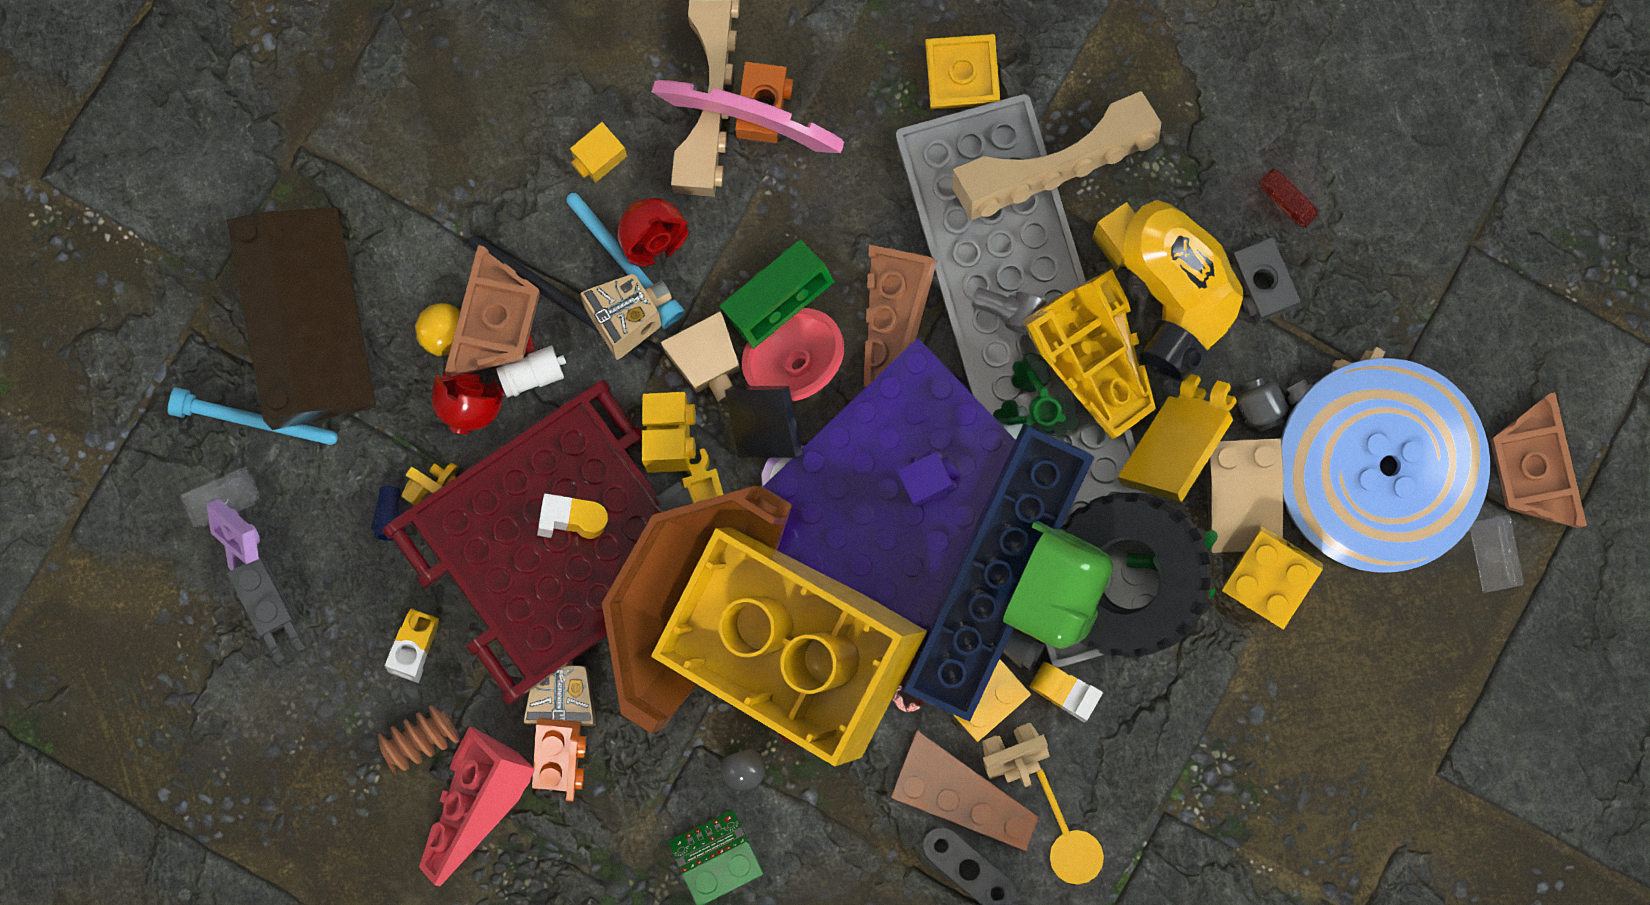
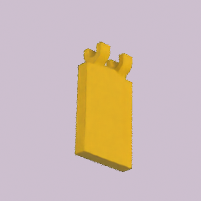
M1190 374L1185 381L1181 382L1179 397L1169 396L1117 476L1121 485L1182 503L1233 421L1229 411L1234 407L1237 400L1234 396L1227 395L1231 389L1230 384L1217 380L1211 390L1210 401L1203 400L1207 394L1206 390L1197 387L1201 381L1198 375Z

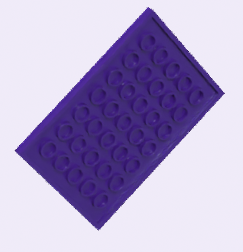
M917 338L802 448L803 454L792 458L763 486L792 504L777 551L866 595L925 629L929 626L1014 445L1015 439ZM927 450H930L931 454L938 452L943 458L946 456L951 457L960 475L959 478L955 479L957 488L921 506L914 505L897 471L912 464L911 458Z

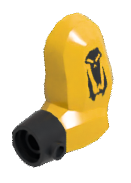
M1155 200L1143 205L1131 218L1125 231L1122 254L1127 267L1145 282L1150 293L1163 304L1162 320L1156 322L1142 350V357L1161 374L1175 381L1183 382L1194 370L1201 367L1210 347L1228 331L1236 320L1243 300V287L1232 270L1222 245L1212 235L1169 203Z

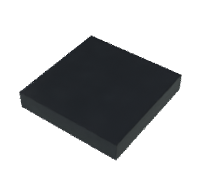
M731 386L725 390L739 458H796L803 454L789 386Z

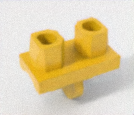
M434 463L429 472L438 478L437 482L411 466L406 474L410 480L406 484L401 497L415 506L424 500L429 492L433 494L455 479L458 466L450 463L443 469Z

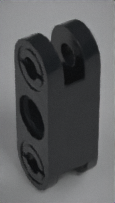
M937 828L925 836L922 848L927 859L981 905L1013 904L1016 896L1013 883L953 831L947 828ZM938 839H943L947 843V850L944 853H939L934 848V844ZM966 859H972L979 867L977 877L970 881L963 879L958 871L960 863ZM996 886L1000 887L1003 891L1002 898L997 901L993 900L990 895L991 890Z

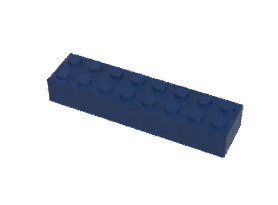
M1023 423L927 628V633L901 684L903 692L969 722L971 721L1014 627L1004 623L1003 618L1032 552L1043 535L1042 532L1032 528L1034 522L1039 521L1053 529H1061L1094 459L1092 454Z

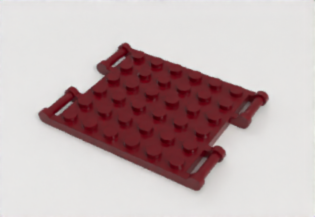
M605 379L599 381L395 518L382 529L388 539L392 538L420 576L417 580L423 588L429 587L448 573L487 626L488 630L467 644L466 648L472 656L476 654L503 691L504 695L502 697L508 705L516 702L528 691L607 637L602 602L651 516L662 512L657 507L660 504L656 499L658 494L626 452V450L642 441V430L640 427L636 428L613 398L609 392L611 388ZM598 399L623 433V438L620 440L616 439L593 408L591 402ZM544 493L601 504L608 514V521L604 532L599 537L587 539L575 531L553 528L551 538L537 536ZM410 524H413L439 560V563L432 568L404 531ZM494 640H497L523 676L524 680L517 685L488 647Z

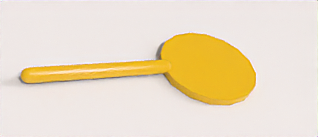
M1041 769L1036 773L1063 833L1055 840L1051 847L1049 857L1051 867L1056 875L1066 883L1076 885L1088 883L1102 869L1104 860L1102 846L1088 832L1079 830L1069 831L1045 773Z

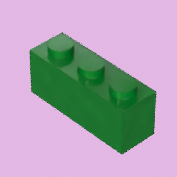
M800 239L793 246L784 250L765 269L759 271L754 278L737 292L732 293L719 307L730 325L754 349L835 281L826 265Z

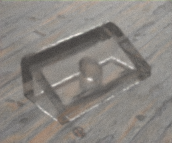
M1510 515L1474 522L1470 527L1483 593L1523 586L1524 580Z

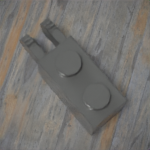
M259 557L258 560L243 564L227 573L259 637L265 639L278 662L286 658L285 651L276 637V634L286 630L291 644L298 651L306 647L295 625L298 623L297 617L267 560Z

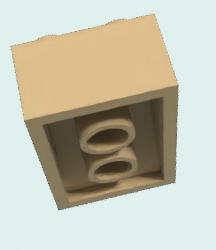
M1281 439L1220 441L1205 464L1209 531L1214 530L1218 535L1217 541L1210 550L1212 553L1244 552L1261 525L1283 538V461Z

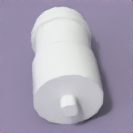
M551 345L527 354L528 356L524 357L523 360L497 367L496 370L507 398L513 395L516 397L526 390L537 386L542 387L564 379L560 366L566 364L564 355L557 357Z

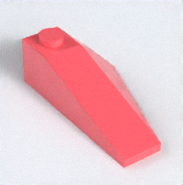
M469 726L453 756L450 770L455 772L449 792L442 791L439 801L444 803L440 821L431 827L419 866L436 886H441L519 801L535 771V768L519 752Z

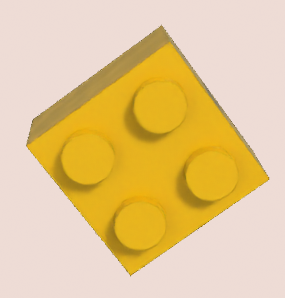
M1261 525L1223 583L1222 591L1284 630L1322 572L1323 563Z

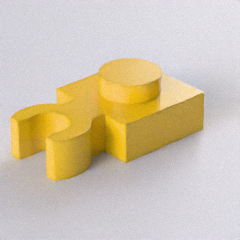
M704 448L699 449L701 461L698 464L690 463V471H686L692 476L682 478L684 487H688L693 503L724 494L717 470L706 471L709 467V458Z

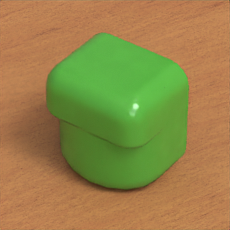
M1037 521L1033 523L1032 528L1042 532L1043 535L1032 552L1007 607L1003 622L1052 647L1059 649L1067 648L1081 642L1089 635L1098 616L1096 607L1113 571V562L1108 554L1098 547L1062 529H1053Z

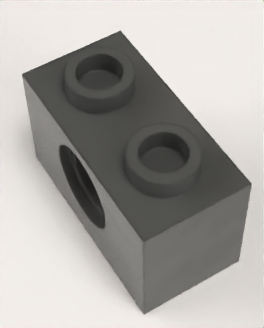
M1273 237L1233 253L1229 261L1232 270L1243 287L1244 297L1242 305L1248 317H1254L1256 324L1291 311L1301 302ZM1263 275L1267 277L1270 282V288L1265 290L1257 288L1254 285L1253 276Z

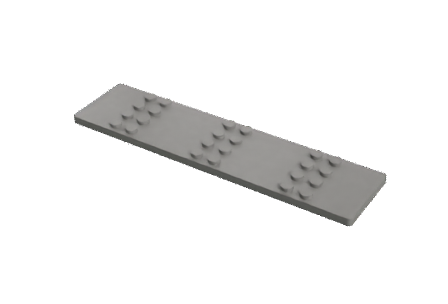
M1022 94L900 128L896 132L897 146L930 257L937 260L935 274L970 393L992 416L996 409H1001L1002 403L1006 400H1014L1018 407H1026L1029 414V405L1038 396L1037 390L1027 392L1025 388H1015L1011 382V377L1014 374L1012 366L1015 362L1022 361L1023 356L1027 353L1036 354L1039 360L1044 358L1038 353L1029 336L1018 334L1004 326L1005 322L1001 321V317L972 307V301L977 288L981 287L1006 297L1009 294L1015 296L1017 292H1026L1043 299L1048 304L1061 294L1086 282L1058 188L1043 190L1031 195L1022 203H1012L1000 208L991 216H981L972 221L952 189L953 169L983 156L1010 160H1025L1047 156L1031 99L1028 95ZM1049 365L1046 371L1050 375V380L1044 388L1048 390L1050 397L1061 395L1066 399L1067 403L1073 402L1076 404L1077 411L1075 414L1079 418V426L1074 430H1067L1066 434L1061 437L1057 436L1054 431H1044L1038 422L1030 426L1085 450L1094 456L1063 525H1066L1071 519L1069 515L1079 507L1088 505L1095 498L1114 493L1146 492L1122 486L1117 477L1136 448L1131 429L1129 428L1117 438L1111 439ZM1123 540L1110 546L1105 553L1108 554L1113 562V571L1104 593L1110 601L1122 608L1137 609L1147 605L1157 595L1160 576L1154 569L1127 567V554L1154 553L1153 550L1146 544L1135 540ZM1080 642L1061 649L1045 643L1050 663L1057 668L1105 655L1099 653V649L1093 646L1086 647Z

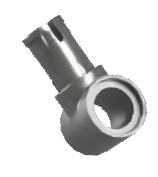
M981 287L977 288L972 301V307L1001 317V321L1005 322L1004 326L1025 336H1029L1022 320L1046 305V301L1026 292H1017L1015 296L1009 294L1006 297Z

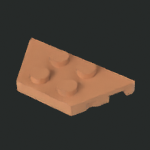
M478 245L445 368L446 376L453 377L524 359L540 291L528 280L519 277L516 271L506 263L503 264L492 256L484 246Z
M1555 392L1550 393L1490 440L1504 502L1508 510L1575 528H1583L1587 524Z

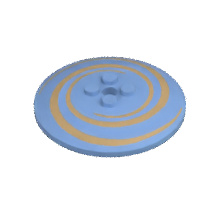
M1392 358L1362 360L1327 374L1316 382L1295 405L1281 436L1283 502L1293 523L1311 545L1336 562L1355 569L1389 573L1405 571L1427 564L1442 556L1470 529L1480 512L1488 489L1490 476L1489 446L1483 425L1474 407L1466 396L1447 378L1428 367L1411 361ZM1387 455L1392 456L1397 462V469L1390 476L1384 475L1380 470V462Z

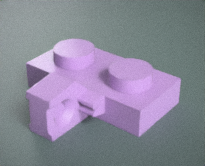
M220 499L207 503L210 531L214 537L225 545L228 568L232 571L243 564L258 560L257 544H259L260 539L256 528L244 521L235 509H230Z

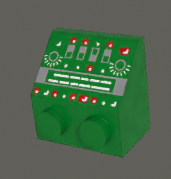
M733 809L668 841L682 876L697 905H705L765 875Z

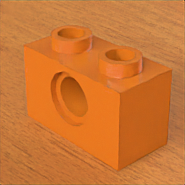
M745 62L740 95L754 100L769 97L775 102L774 107L783 110L784 99H791L793 79L787 78V67ZM737 118L735 131L737 138L778 143L779 133Z

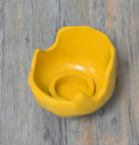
M447 303L433 304L423 310L415 324L416 339L419 345L433 355H449L461 311Z

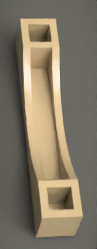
M689 0V24L699 38L708 60L709 94H711L713 88L725 91L726 85H732L733 64H728L729 51L735 52L737 31L731 30L732 18L739 17L740 0ZM707 110L702 111L698 123L687 139L674 151L671 181L673 193L715 197L716 186L722 187L724 166L718 165L719 152H726L727 132L721 131L722 119H729L728 115Z
M1140 91L1111 103L1096 127L1072 146L1044 157L1025 160L998 159L983 156L953 169L952 189L971 221L981 216L988 217L1007 205L1022 203L1038 192L1053 190L1069 179L1084 177L1100 166L1115 164L1129 154L1152 148L1159 142L1162 122L1143 92Z

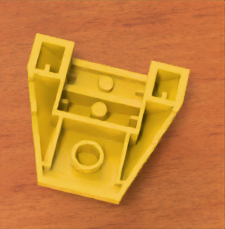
M1113 269L1061 294L1022 320L1038 353L1047 361L1111 439L1117 438L1156 409L1145 365L1139 366L1134 347L1139 344L1137 333L1131 334L1126 316V313L1131 312L1129 302Z

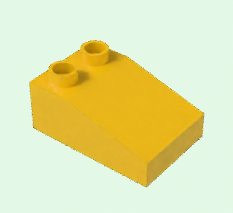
M732 527L716 528L651 657L831 765L838 766L862 758L927 631L866 595Z

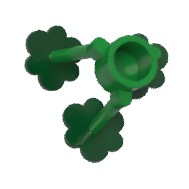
M1034 353L1025 354L1022 361H1017L1013 364L1012 370L1014 374L1011 377L1012 385L1015 388H1025L1027 392H1034L1035 390L1038 392V396L1029 405V414L1026 407H1018L1014 400L1004 401L1001 409H996L993 412V417L1015 440L1023 423L1033 425L1038 422L1044 431H1054L1060 437L1064 436L1067 430H1074L1079 426V418L1075 414L1077 411L1076 404L1073 402L1067 403L1066 399L1061 395L1050 397L1048 390L1044 388L1050 380V375L1046 371L1049 364L1045 359L1039 360L1038 356Z

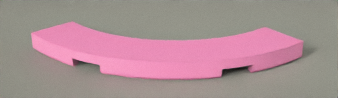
M669 80L654 82L651 92L673 106L702 109L742 119L787 136L815 152L841 153L843 139L812 122L808 124V127L790 120L792 113L769 104L715 88L712 89L711 94L693 90L694 85L691 83Z

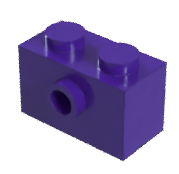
M930 450L911 458L912 464L897 471L912 503L917 506H921L957 488L955 479L960 477L951 457L946 456L943 458L938 452L931 454Z

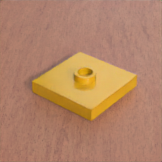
M995 34L925 39L930 110L976 107L1000 101Z

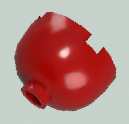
M639 199L627 207V210L619 220L617 239L631 264L638 267L650 266L655 264L653 260L655 256L665 251L666 258H668L683 245L689 235V230L686 227L688 223L678 208L664 199Z
M443 371L442 378L438 374L435 376L432 387L431 400L434 413L444 424L449 426L452 432L457 434H469L470 431L483 429L489 426L499 414L505 394L503 387L491 380L490 386L480 382L481 375L469 372L450 377L446 376L445 371Z

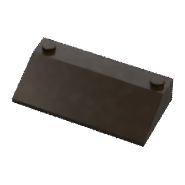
M336 207L269 211L227 219L263 421L272 430L376 408L339 209Z

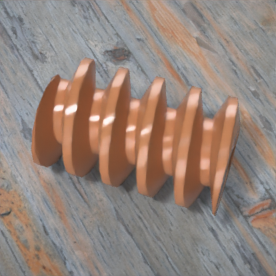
M433 705L429 706L430 718L428 719L420 712L416 713L417 725L415 726L407 719L403 720L405 731L402 733L394 726L390 727L392 738L389 740L382 733L377 734L380 750L395 775H397L396 765L403 771L409 769L408 758L416 764H420L422 762L421 751L429 757L434 756V744L441 750L447 749V737L454 743L460 742L458 733L444 709L439 712Z

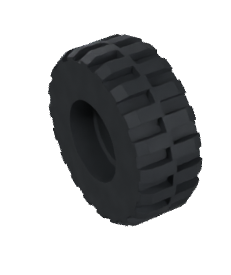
M1132 492L1114 493L1095 498L1088 505L1079 507L1069 515L1071 519L1066 525H1062V530L1098 547L1104 552L1113 544L1123 540L1142 542L1149 546L1156 554L1162 571V581L1157 596L1143 607L1137 609L1119 607L1110 601L1103 592L1096 607L1098 616L1089 635L1080 642L1086 647L1093 646L1099 649V653L1105 655L1133 658L1150 655L1169 648L1180 642L1186 634L1191 633L1199 624L1197 621L1202 614L1206 613L1211 602L1208 598L1210 590L1214 589L1215 576H1212L1211 570L1214 558L1212 551L1207 550L1204 542L1207 538L1201 528H1197L1191 521L1192 517L1185 510L1178 509L1172 505L1171 501L1165 498L1155 497L1147 493Z

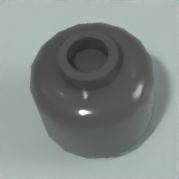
M1258 377L1243 384L1245 391L1241 392L1236 400L1244 422L1249 428H1257L1258 432H1261L1284 422L1283 416L1287 414L1288 406L1277 382H1264L1263 377Z

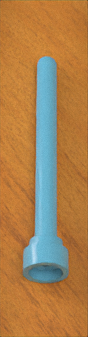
M570 193L566 198L568 205L627 275H636L644 289L654 285L640 267L629 262L619 242L577 193ZM669 300L656 307L663 329L672 326L685 313V310L677 300Z
M177 387L172 390L168 403V414L181 418L195 413L328 445L335 444L338 439L334 431L305 424L272 430L263 421L262 414L198 400L196 395L190 393V390Z

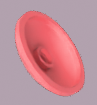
M803 308L756 348L753 349L746 343L742 355V371L745 380L749 386H789L792 402L809 397L826 386L837 373L844 356L843 335L835 321L827 314L815 309Z

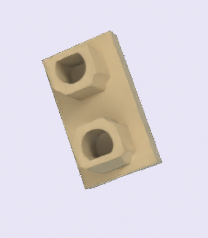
M1031 723L1019 726L1014 730L1018 744L1005 749L1000 736H993L983 740L985 755L983 761L989 780L1004 775L1007 783L1020 778L1023 786L1028 787L1031 785L1029 775L1041 770L1038 761L1050 757L1044 734L1039 736Z

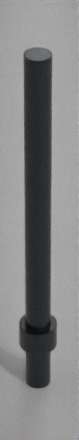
M476 234L471 237L468 242L470 248L477 251L478 245L484 246L497 260L503 264L506 263L516 271L519 277L528 280L537 287L541 295L599 332L582 304ZM640 343L629 353L642 360L648 348Z

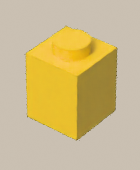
M603 122L570 148L574 158L571 161L573 167L583 178L589 175L595 183L627 157L625 147Z

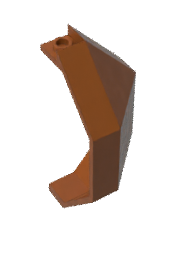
M751 486L651 516L602 602L621 715L651 734L661 731L698 685L654 659L651 655L715 529L732 527L778 550L792 504L762 486Z

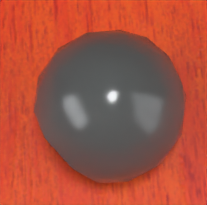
M753 748L728 755L723 758L721 763V776L726 785L735 791L745 792L753 790L762 783L766 774L765 761L761 754Z

